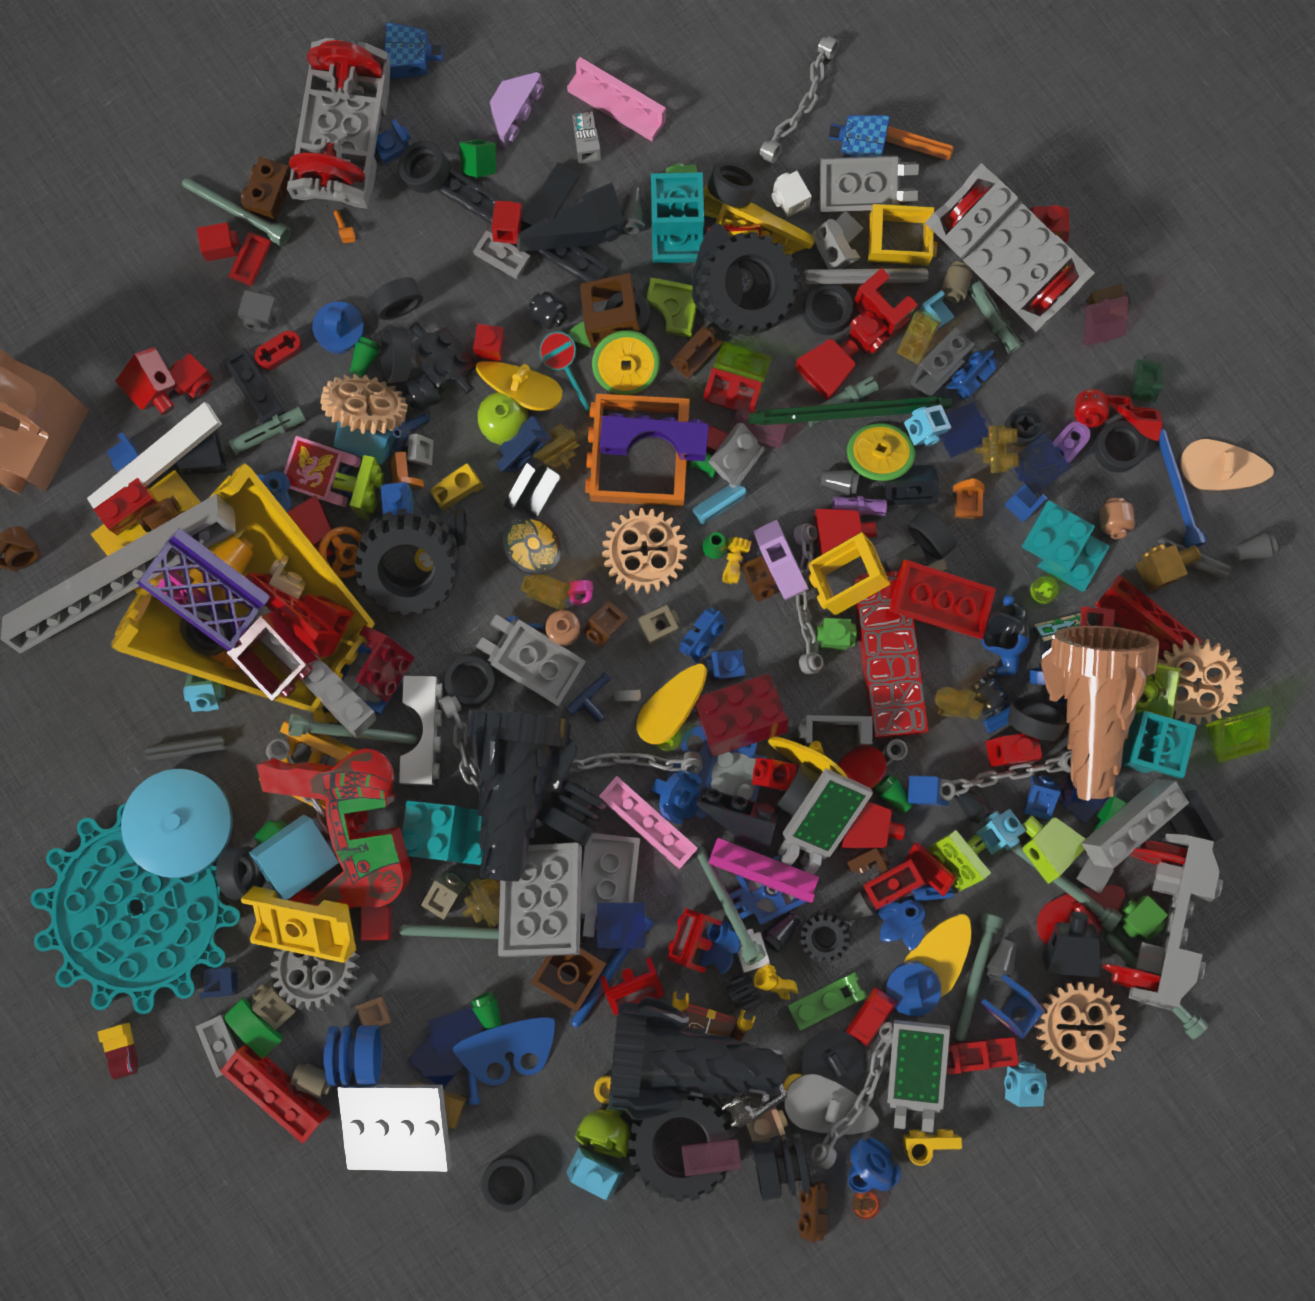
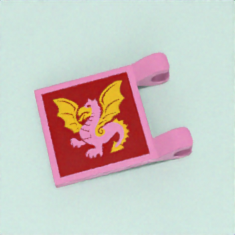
M296 436L284 474L289 478V489L310 496L316 495L318 499L346 507L348 498L331 492L333 481L336 479L335 475L339 470L341 462L358 468L362 459Z

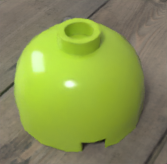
M495 392L488 395L481 402L477 413L478 426L482 434L490 442L502 445L518 434L521 426L529 419V413L527 408L519 405L511 397L504 393Z
M607 1107L605 1111L595 1110L587 1114L582 1119L575 1138L585 1146H587L589 1141L591 1145L596 1147L594 1150L615 1158H622V1156L626 1158L629 1152V1138L632 1137L631 1128L628 1122L621 1117V1111L608 1109Z

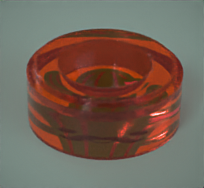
M869 1190L865 1193L856 1192L854 1194L851 1205L854 1213L859 1218L869 1220L879 1213L880 1201L875 1193Z

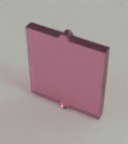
M1127 296L1112 300L1105 299L1104 302L1085 307L1083 337L1085 346L1098 342L1106 343L1110 339L1125 336L1128 310Z

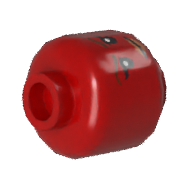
M1087 389L1076 396L1074 416L1077 422L1085 424L1087 427H1097L1107 420L1109 401L1104 392L1098 389Z

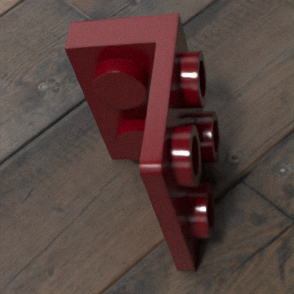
M364 625L359 635L367 640L365 645L373 651L356 677V682L382 701L388 702L415 657L387 635Z

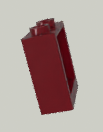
M274 611L261 615L242 635L233 649L227 652L271 701L279 697L285 699L297 689L295 683L299 679L301 681L306 679L314 671L312 666L318 660ZM269 631L300 663L283 683L252 652Z

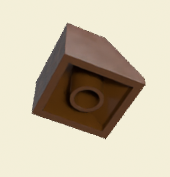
M580 948V955L546 956L530 984L575 1012H578L606 963Z

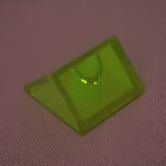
M723 341L713 368L762 382L761 394L772 356Z
M1269 706L1205 724L1219 763L1269 749L1271 708Z

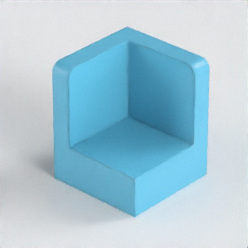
M942 290L924 302L917 314L932 334L954 319V315L942 301L945 296Z

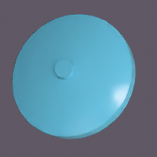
M186 769L162 771L143 781L127 800L121 820L123 842L133 860L148 872L167 878L193 876L213 865L219 859L221 853L225 851L233 828L231 805L223 790L205 775Z

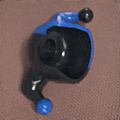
M1006 595L1003 599L1004 605L1011 608L1012 616L1002 612L994 613L988 619L983 639H981L985 649L1001 656L1002 659L1001 667L995 668L992 666L987 668L986 675L989 678L1016 674L1019 666V654L1027 648L1030 641V632L1026 625L1028 612L1014 601L1012 595Z

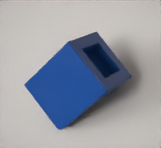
M123 432L118 434L121 442L107 451V454L113 461L111 464L117 472H120L140 455L132 441Z
M1023 485L1004 505L1024 522L1047 497L1043 494L1038 498Z
M909 776L908 803L925 806H949V801L940 799V777Z

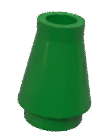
M360 337L359 342H355L349 372L363 377L380 353L378 351L380 345Z
M719 532L708 535L702 544L703 552L712 559L722 558L728 551L726 538ZM718 540L720 544L714 545L712 542Z
M888 774L874 788L878 792L877 796L898 809L902 814L906 813L913 806L912 803H908V795L897 777L893 778Z
M492 992L483 993L471 1000L473 1004L471 1009L486 1030L502 1026L497 997H493Z

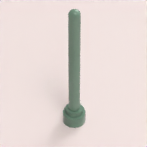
M189 178L183 179L182 185L184 188L268 233V237L271 238L272 242L279 246H284L289 240L291 229L282 223L271 224Z
M291 714L288 725L289 736L301 737L302 734L306 735L309 732L356 738L343 725L309 722V719L304 718L303 715ZM368 728L358 737L361 739L415 744L418 741V737L415 734Z
M1018 843L1012 848H1010L1013 852H1015L1026 862H1028L1030 865L1036 868L1030 861V859L1026 856V854L1023 852V845L1021 843ZM1061 875L1052 881L1097 915V920L1101 922L1100 925L1110 932L1122 918V914L1117 910L1108 907L1104 908Z
M698 847L696 855L743 945L741 956L745 964L752 965L761 961L766 956L762 946L757 944L756 941H752L715 867L708 864L710 857L706 849Z
M983 912L979 922L982 923L981 929H983L955 1034V1039L958 1042H964L966 1039L993 934L997 933L998 928L1001 929L1003 921L1001 917Z
M406 924L399 927V933L407 936L499 939V928Z
M1106 934L1105 941L1132 969H1135L1137 958L1114 934ZM1181 1004L1179 1008L1173 1007L1172 1011L1181 1019L1185 1033L1192 1040L1199 1037L1207 1029L1208 1024L1200 1016L1191 1015Z

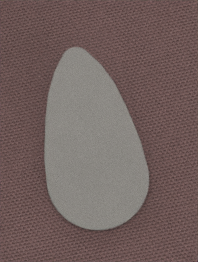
M805 1074L796 1078L787 1088L784 1097V1107L787 1116L796 1126L814 1132L829 1133L831 1127L844 1118L855 1105L859 1096L826 1077L818 1074ZM862 1099L860 1103L864 1105L865 1101ZM869 1105L845 1134L863 1133L877 1127L879 1119ZM855 1110L853 1114L849 1117L850 1119L854 1117V1115L857 1113V1110ZM843 1123L835 1130L840 1133L847 1126Z

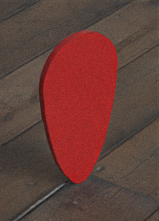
M872 747L855 749L845 755L837 764L849 779L863 784L870 789L882 780L887 769V761L883 753Z
M1105 885L1100 894L1089 887L1081 889L1104 908H1114L1117 911L1125 895L1124 890L1120 886ZM1068 893L1045 904L1037 918V931L1040 939L1046 946L1054 925L1057 922L1070 923L1073 912H1082L1088 915L1087 924L1093 925L1097 934L1103 927L1100 925L1101 922L1097 920V915Z

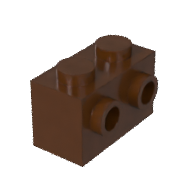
M259 156L257 164H254L251 168L248 187H245L241 194V203L244 208L259 217L276 222L288 192L287 185L291 176L289 166Z

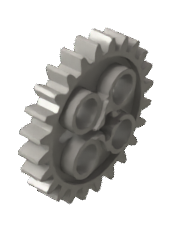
M282 950V952L275 951L274 954L279 957V961L272 962L271 965L277 968L278 971L273 972L271 977L279 979L273 986L278 990L282 989L278 995L284 999L287 998L286 1002L293 1006L296 1003L295 1007L303 1010L306 1006V1009L313 1012L315 1005L318 1009L324 1010L325 1002L335 1006L334 997L337 996L342 1000L344 999L341 992L343 989L351 991L352 988L348 981L357 980L351 973L353 970L360 968L353 963L354 960L359 958V955L354 952L343 963L310 955L300 958V953ZM304 974V980L301 984L297 985L298 977ZM330 974V981L323 985L324 977Z

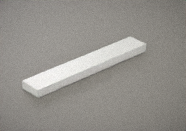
M205 402L90 495L87 499L93 509L123 487H128V484L137 477L148 486L219 428L222 423L211 406Z

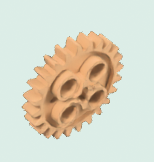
M356 374L353 375V378L343 375V380L335 377L334 382L328 381L327 386L323 387L320 402L322 404L321 409L326 411L325 416L332 417L333 423L340 421V427L343 428L348 425L351 426L350 430L352 432L357 428L360 429L362 434L366 430H370L372 434L379 430L384 434L386 433V428L393 431L395 426L398 427L401 425V422L405 421L408 404H406V398L402 397V392H395L396 386L388 387L385 381L377 382V377L369 380L367 375L359 378Z
M640 508L639 516H635L634 512L630 510L629 519L620 515V525L612 522V527L615 531H606V536L611 540L603 541V546L609 548V550L603 551L602 556L610 559L604 562V566L613 567L609 571V576L618 574L617 584L626 581V590L631 585H634L636 593L640 591L641 587H645L646 593L649 594L650 586H654L657 592H659L660 583L669 587L668 578L677 580L678 576L675 570L683 571L684 567L678 562L686 561L687 556L680 553L687 550V545L680 544L685 540V535H677L680 531V526L671 527L673 523L672 517L667 521L663 520L664 512L655 517L654 509L650 510L649 515H645L643 508ZM653 532H660L664 539L661 542L655 543L649 537ZM627 534H634L638 540L635 544L629 545L623 541V538ZM642 546H647V550H649L648 556H643L642 552H640ZM664 547L668 548L666 552L655 551ZM623 550L631 551V553L623 555L621 552ZM657 557L663 558L666 561V565L660 569L655 568L651 563L652 560ZM635 559L640 563V566L636 570H629L625 564L628 560Z
M1195 638L1191 646H1189L1186 640H1183V648L1181 649L1173 644V654L1164 651L1166 661L1158 659L1157 664L1180 668V665L1186 661L1194 664L1191 670L1185 671L1181 669L1178 687H1185L1188 691L1183 695L1176 696L1174 708L1176 720L1181 715H1184L1186 723L1190 721L1191 717L1195 718L1197 724H1200L1201 717H1205L1208 723H1211V715L1215 714L1216 717L1221 719L1222 709L1226 712H1231L1228 703H1238L1237 698L1233 694H1242V689L1236 686L1243 684V678L1237 676L1242 673L1241 667H1233L1237 664L1236 657L1228 659L1230 650L1226 649L1220 652V643L1211 648L1209 639L1203 645H1199L1198 639ZM1213 667L1222 670L1221 674L1215 677L1208 675L1207 671ZM1197 678L1202 679V681H1199L1198 685H1193V682L1196 681ZM1220 684L1221 688H1216L1214 685ZM1160 689V692H1161V691H1164V694H1163V695H1165V694H1166V690H1165V689ZM1206 692L1215 695L1210 701H1204L1200 698Z
M1076 982L1075 989L1071 983H1065L1066 991L1056 987L1057 996L1047 994L1046 996L1050 1003H1040L1045 1012L1040 1017L1042 1023L1035 1024V1027L1042 1029L1043 1033L1037 1035L1036 1038L1046 1041L1040 1048L1042 1050H1051L1048 1054L1049 1059L1053 1060L1058 1057L1056 1065L1062 1067L1067 1062V1070L1073 1071L1076 1065L1078 1072L1081 1073L1085 1072L1086 1065L1092 1072L1096 1070L1095 1063L1103 1068L1106 1067L1104 1058L1114 1061L1115 1059L1111 1051L1120 1052L1121 1049L1116 1045V1042L1125 1041L1124 1037L1118 1035L1119 1031L1126 1030L1125 1026L1118 1023L1125 1016L1115 1013L1120 1008V1005H1110L1113 996L1106 995L1102 997L1104 989L1098 988L1094 992V984L1091 983L1086 985L1085 990L1082 982ZM1068 1005L1072 1010V1015L1068 1020H1064L1061 1016V1010ZM1096 1006L1099 1015L1097 1019L1092 1021L1089 1018L1088 1012L1091 1007ZM1080 1023L1087 1025H1104V1029H1080L1078 1031L1074 1029H1057L1056 1026L1057 1024L1080 1025ZM1069 1033L1072 1036V1044L1068 1048H1064L1061 1042L1062 1037ZM1093 1034H1097L1100 1040L1095 1048H1091L1089 1045V1038Z

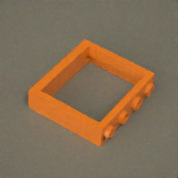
M596 394V400L591 402L590 418H594V427H589L588 443H593L592 452H587V468H591V478H586L585 493H590V501L684 507L686 460H679L677 451L674 495L599 491L600 438L604 409L678 413V422H688L690 399Z

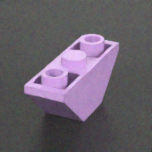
M538 72L502 81L490 101L501 146L504 148L507 147L510 141L513 142L516 139L519 125L522 120H527L531 112L532 103L535 99L538 100L543 93L544 86L542 85L541 74Z
M775 520L754 530L759 548L784 600L809 590L778 521Z

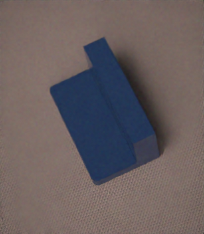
M531 416L521 426L516 436L499 447L503 457L497 462V465L502 472L517 473L551 440L536 417Z

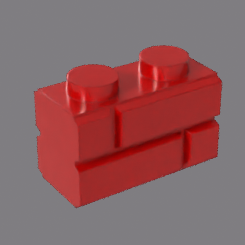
M137 477L128 484V487H123L95 507L94 511L106 528L118 536L138 522L137 519L148 508L159 501L149 487Z
M910 859L863 886L874 907L880 910L927 883L915 861Z

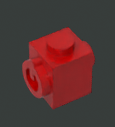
M871 310L864 316L862 314L858 315L850 324L852 328L848 338L854 341L865 355L869 352L875 354L889 340V337L886 335L888 327Z
M190 353L182 360L176 361L169 371L175 381L173 389L180 396L185 393L190 399L205 394L211 387V380L214 379Z

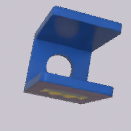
M1004 974L1001 978L1015 993L1001 1011L985 999L981 1003L999 1022L1023 1039L1045 1010L1031 993ZM1018 1008H1025L1027 1010V1017L1023 1021H1015L1013 1019L1014 1011Z

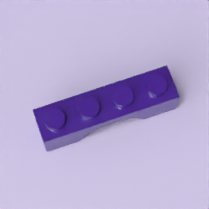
M611 413L609 416L602 417L601 454L627 456L637 442L645 438L656 437L668 441L677 451L679 460L706 462L708 424H704L702 420L690 419L688 422H678L677 419L672 417L652 420L651 417L645 415L626 418L623 414Z

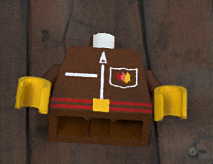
M673 992L672 1006L689 1015V1024L686 1027L705 1028L706 1033L727 1035L737 1041H742L747 1031L753 1027L756 1016L753 1015L751 1020H745L743 1018L745 1010H741L737 1018L735 1015L689 1002L688 993H686L685 999L679 1000L676 998V992Z

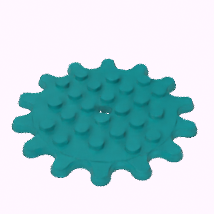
M125 803L117 810V822L114 827L102 829L94 819L83 818L77 825L81 844L76 851L66 852L63 849L54 848L47 853L46 862L56 871L58 878L55 885L51 888L37 889L31 895L32 905L35 908L48 911L51 915L50 926L35 936L34 945L39 951L44 952L56 949L63 954L64 963L55 976L56 983L60 987H70L80 979L88 980L92 984L91 1004L95 1009H107L112 1003L113 998L117 994L124 992L131 996L135 1011L140 1014H146L153 1009L155 993L162 987L172 989L175 995L181 999L191 997L195 991V985L191 979V970L195 965L203 963L213 968L222 966L225 962L226 954L216 945L214 934L221 927L237 925L241 917L236 907L227 906L220 900L221 890L217 883L216 866L211 865L196 875L184 878L158 876L139 866L130 856L123 842L121 820ZM141 900L143 912L136 916L131 912L130 906L133 901Z

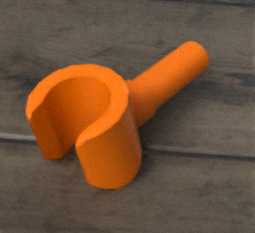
M335 210L334 215L339 225V234L342 242H355L354 228L346 227L340 211Z

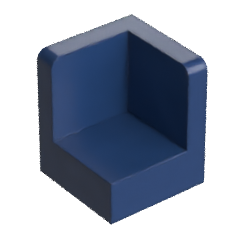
M237 967L205 969L203 971L204 992L199 993V998L238 994Z

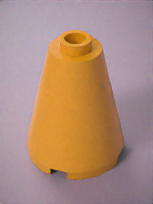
M232 536L211 551L241 575L244 574L254 555V552L251 550L253 545L243 536L239 538ZM197 569L188 570L191 584L204 583L201 572ZM220 586L211 587L214 601L226 600L224 589ZM197 588L206 596L205 588Z

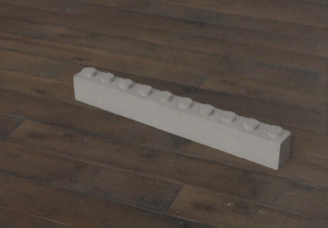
M218 494L211 496L2 617L1 640L19 653L28 650L139 587L136 584L159 554L168 538L179 528L206 548L236 532L235 509ZM169 550L165 555L167 566L173 567L180 564L179 556ZM161 562L156 568H162ZM152 573L147 581H150L151 579L157 577L162 573Z

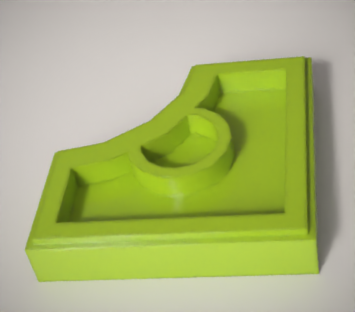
M650 278L646 300L649 306L662 314L666 323V333L691 338L697 310L692 299V285Z

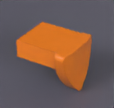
M395 452L390 459L392 484L408 482L412 490L423 489V480L408 477L406 452Z
M968 479L954 485L955 518L981 519L983 517L984 484L977 479Z

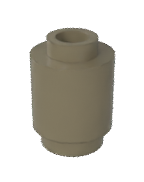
M953 262L952 266L948 268L941 290L945 293V299L950 302H959V300L966 298L973 276L972 269L966 263Z
M299 1063L290 1083L296 1086V1090L319 1099L324 1094L328 1096L333 1087L327 1084L324 1069L308 1063L305 1065Z

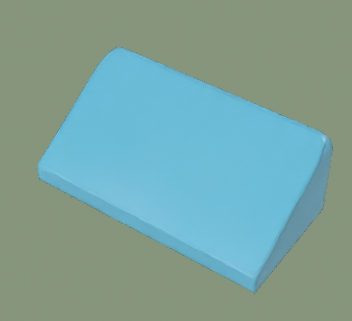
M728 485L692 509L699 522L704 525L745 499L746 489L741 485L737 488H731Z

